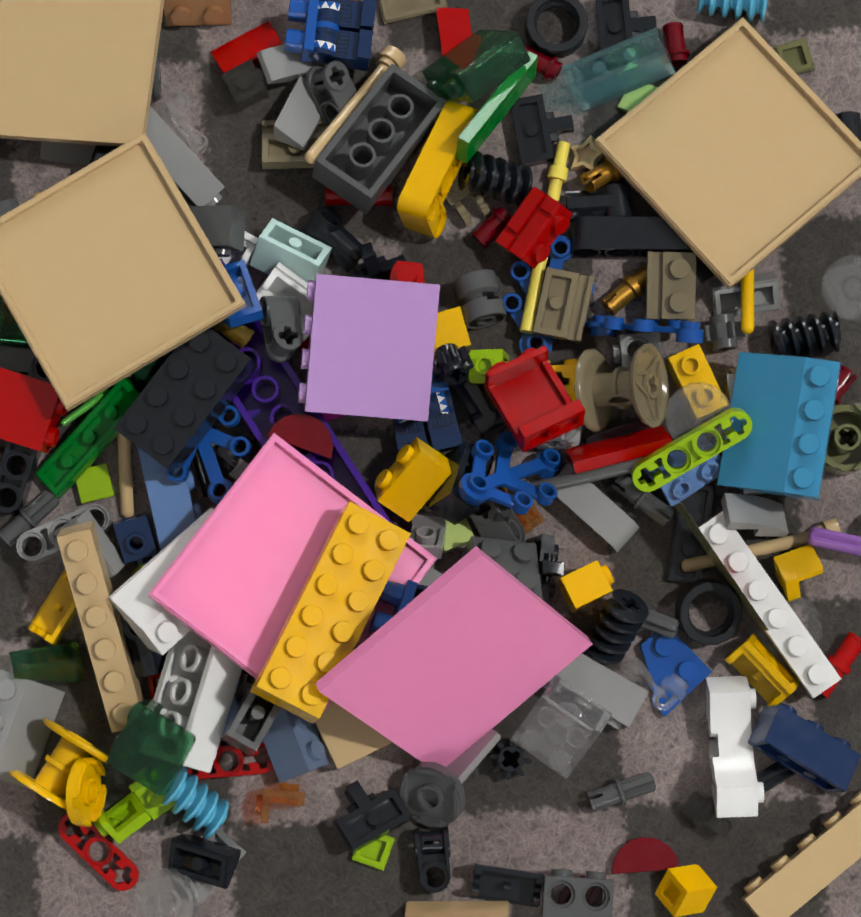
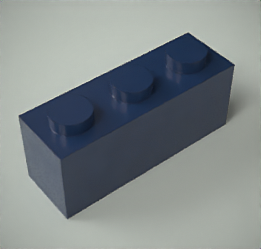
M784 703L763 707L748 740V744L827 793L844 792L847 790L861 757L859 753L850 748L851 744L849 742L828 735L824 732L822 725L801 718L797 715L795 708Z

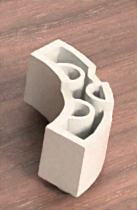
M747 676L706 677L709 736L714 737V740H708L709 768L712 771V794L716 818L758 816V803H764L763 782L757 781L753 746L748 744L752 734L751 709H756V690L749 687Z

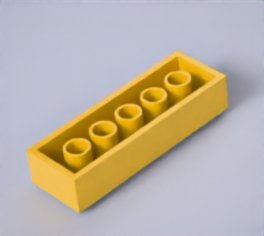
M349 501L342 508L250 692L310 723L319 720L329 698L319 692L315 683L354 650L411 533Z

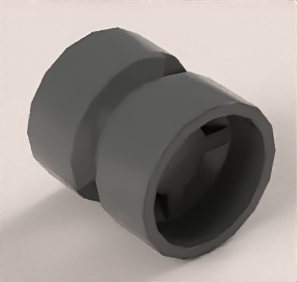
M489 269L477 270L464 274L454 281L458 301L464 303L461 311L467 329L487 328L507 318L503 299L496 295L500 288L495 271Z

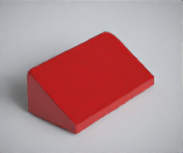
M436 8L444 77L477 73L468 9Z
M269 21L210 52L225 80H228L259 64L256 53L264 49L283 45Z

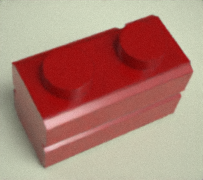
M533 186L495 242L535 269L539 263L547 259L550 254V246L557 236L563 234L568 229L573 213L561 203Z

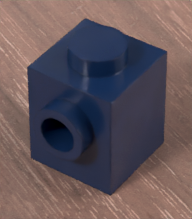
M147 512L114 522L113 526L125 564L133 562L134 566L148 563L153 558V555L158 554V546Z

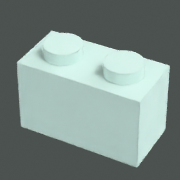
M272 218L258 238L250 266L269 275L277 263L280 262L308 283V280L315 279V273L323 274L332 247Z

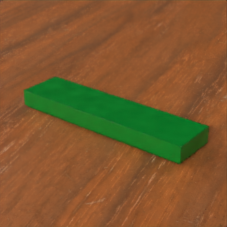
M530 51L523 55L458 136L456 159L467 164L536 76L538 55Z
M128 377L114 385L35 473L56 498H62L120 434L114 427L141 393Z

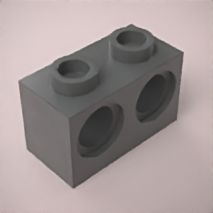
M551 869V875H544L541 917H612L614 880L606 879V872L586 871V877H572V870ZM557 884H565L570 890L569 899L565 903H555L551 898V890ZM592 886H599L604 892V899L597 906L589 905L585 899L587 890Z

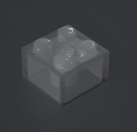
M556 675L524 717L510 740L567 779L601 734L612 713Z

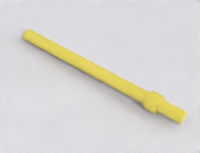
M566 141L557 142L553 165L549 166L547 180L549 181L547 195L558 202L562 184L566 183L569 171L566 164L570 143ZM547 259L539 263L535 269L532 268L520 326V332L525 334H533Z

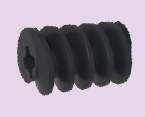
M476 151L467 164L462 163L458 175V186L460 190H463L469 182V192L475 194L481 186V195L483 197L489 196L493 189V199L497 201L505 193L504 199L507 204L513 203L517 196L516 203L519 207L532 189V170L525 164L518 165L514 161L507 162L506 159L501 157L494 158L493 155H483L482 152Z
M835 310L832 318L827 311L821 312L819 320L815 314H808L806 323L801 316H795L793 325L788 318L781 320L780 327L775 320L768 322V335L773 355L778 352L779 355L787 356L788 350H792L794 356L800 357L801 348H805L810 357L813 356L814 346H818L821 353L826 354L828 344L832 345L835 352L840 350L841 329Z
M624 589L612 591L613 597L606 601V608L601 610L600 618L596 619L594 629H591L588 634V638L593 645L585 650V653L603 664L613 665L622 662L625 653L631 646V642L636 638L637 632L640 631L643 622L649 614L646 603L637 594Z

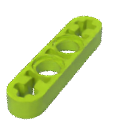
M733 407L727 409L636 462L631 469V478L634 485L643 492L654 491L742 441L752 430L753 423L750 416L741 408ZM736 416L738 420L744 418L745 421L741 423L742 430L738 432L734 428L727 430L724 434L728 439L723 441L715 426L720 424V427L724 430L731 425L730 419ZM705 432L714 434L716 438L714 446L708 450H702L697 446L698 437ZM676 449L684 451L686 454L684 464L679 467H672L668 464L667 456L671 451ZM660 458L663 467L668 473L663 476L660 469L652 474V482L647 483L645 479L639 481L638 479L642 476L641 470L643 468H647L648 471L655 470L659 467L655 461Z

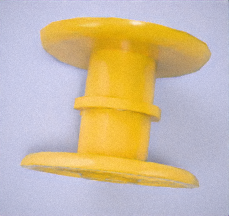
M44 717V725L61 736L51 756L47 754L44 758L47 762L36 779L19 770H11L9 774L42 797L67 810L65 798L67 780L72 765L78 758L83 756L90 757L92 755L109 765H113L117 761L94 747L93 744Z

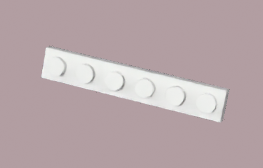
M723 511L700 526L699 529L769 629L764 632L811 699L841 680V677L737 530L726 529Z

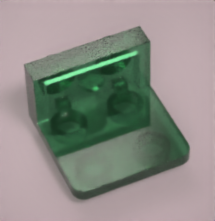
M151 699L140 701L131 708L127 716V723L122 733L114 740L111 746L112 752L106 763L154 793L165 795L170 791L195 744L196 737L190 731L160 714L163 705Z

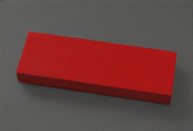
M660 425L566 449V455L572 469L578 474L647 456L672 442V438L664 426Z

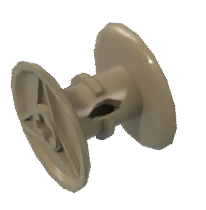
M651 343L643 344L637 349L633 355L630 370H627L625 367H617L611 372L610 366L603 354L595 349L584 350L580 355L575 369V399H579L585 408L583 423L589 430L593 432L604 430L611 420L614 405H617L619 409H626L631 404H633L635 412L642 423L650 428L660 426L668 408L669 384L664 360L654 345Z

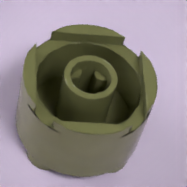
M849 404L834 406L824 467L826 472L841 476L853 474L861 470V406ZM849 435L848 444L842 446L839 443L840 436Z

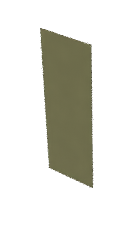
M682 503L674 504L728 585L738 595L740 602L759 630H769Z

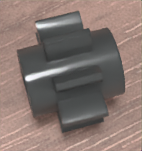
M734 314L709 317L710 325H705L702 328L704 330V344L712 343L713 351L738 348L737 340H743V337H745V334L741 331V321L735 322Z

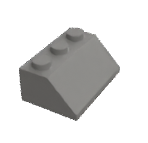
M0 669V780L29 788L12 777L9 772L11 770H19L34 778L51 733V729L44 725L43 718L46 717L55 722L65 692Z

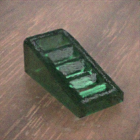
M77 642L9 652L14 678L66 682L84 681L83 663Z

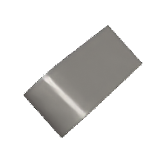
M566 463L556 476L573 473L574 470L569 463ZM591 482L557 490V498L561 501L560 504L575 518L577 516L586 523L584 526L600 540L603 538L611 545L610 549L615 553H618L639 529V526L633 519Z
M99 504L87 505L24 532L17 540V553L21 558L30 563L44 562L61 554L57 538L53 532L86 510H89L91 514L101 512L105 517L101 528L107 534L113 525L112 515ZM32 539H39L42 543L41 551L36 556H28L26 553V545Z

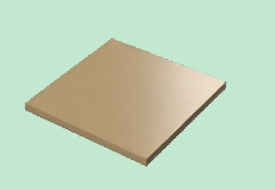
M0 0V138L120 147L144 132L147 133L165 0Z
M743 17L594 141V145L728 290L861 178V141Z
M145 132L0 217V294L67 411L72 410L247 306Z

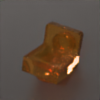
M283 782L279 783V789L264 788L263 795L257 794L255 815H261V823L268 824L271 803L305 806L306 791H299L300 784Z

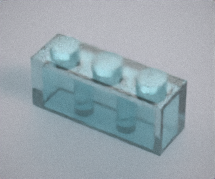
M656 27L563 66L572 94L583 111L676 73L668 49Z

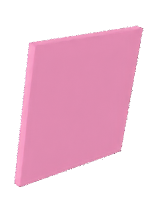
M273 433L151 590L148 597L256 679L342 508L351 501L383 519L385 518ZM409 537L388 581L404 584L407 580H411L419 584L437 558ZM381 601L377 602L354 650L373 634L369 631V627L374 613L379 611L392 616L395 606ZM329 699V701H328V703H327L325 709L328 707V705H329L330 702L332 701L331 699Z
M475 546L315 684L323 695L419 761L436 762L447 767L593 644L582 631Z

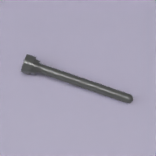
M644 457L578 474L573 472L530 482V484L539 487L541 483L548 482L555 486L557 490L630 474L633 465ZM660 458L655 461L659 467L663 466ZM508 489V494L514 496L516 492Z

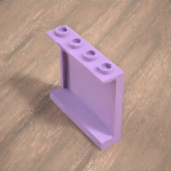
M315 273V279L308 280L307 300L313 301L312 314H305L304 335H310L309 349L302 348L301 369H307L306 383H299L298 403H304V411L428 422L440 285Z

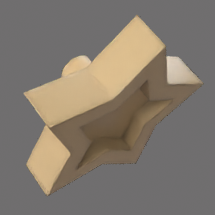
M590 135L582 145L570 146L575 155L571 167L574 171L583 168L592 170L597 167L598 161L605 156L594 145L595 139L593 136Z

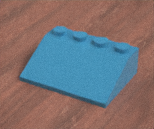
M739 352L730 408L734 407L745 410L753 424L750 434L745 439L723 451L718 486L819 502L841 370L840 362L798 356ZM736 416L730 419L731 425L727 427L726 431L734 428L736 432L742 430L741 423L745 419L738 420Z

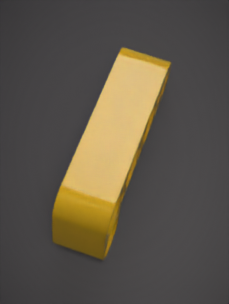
M451 100L445 103L399 196L397 211L406 229L435 239L441 235L447 217L443 202L463 163L456 159L458 136L478 113L479 109Z

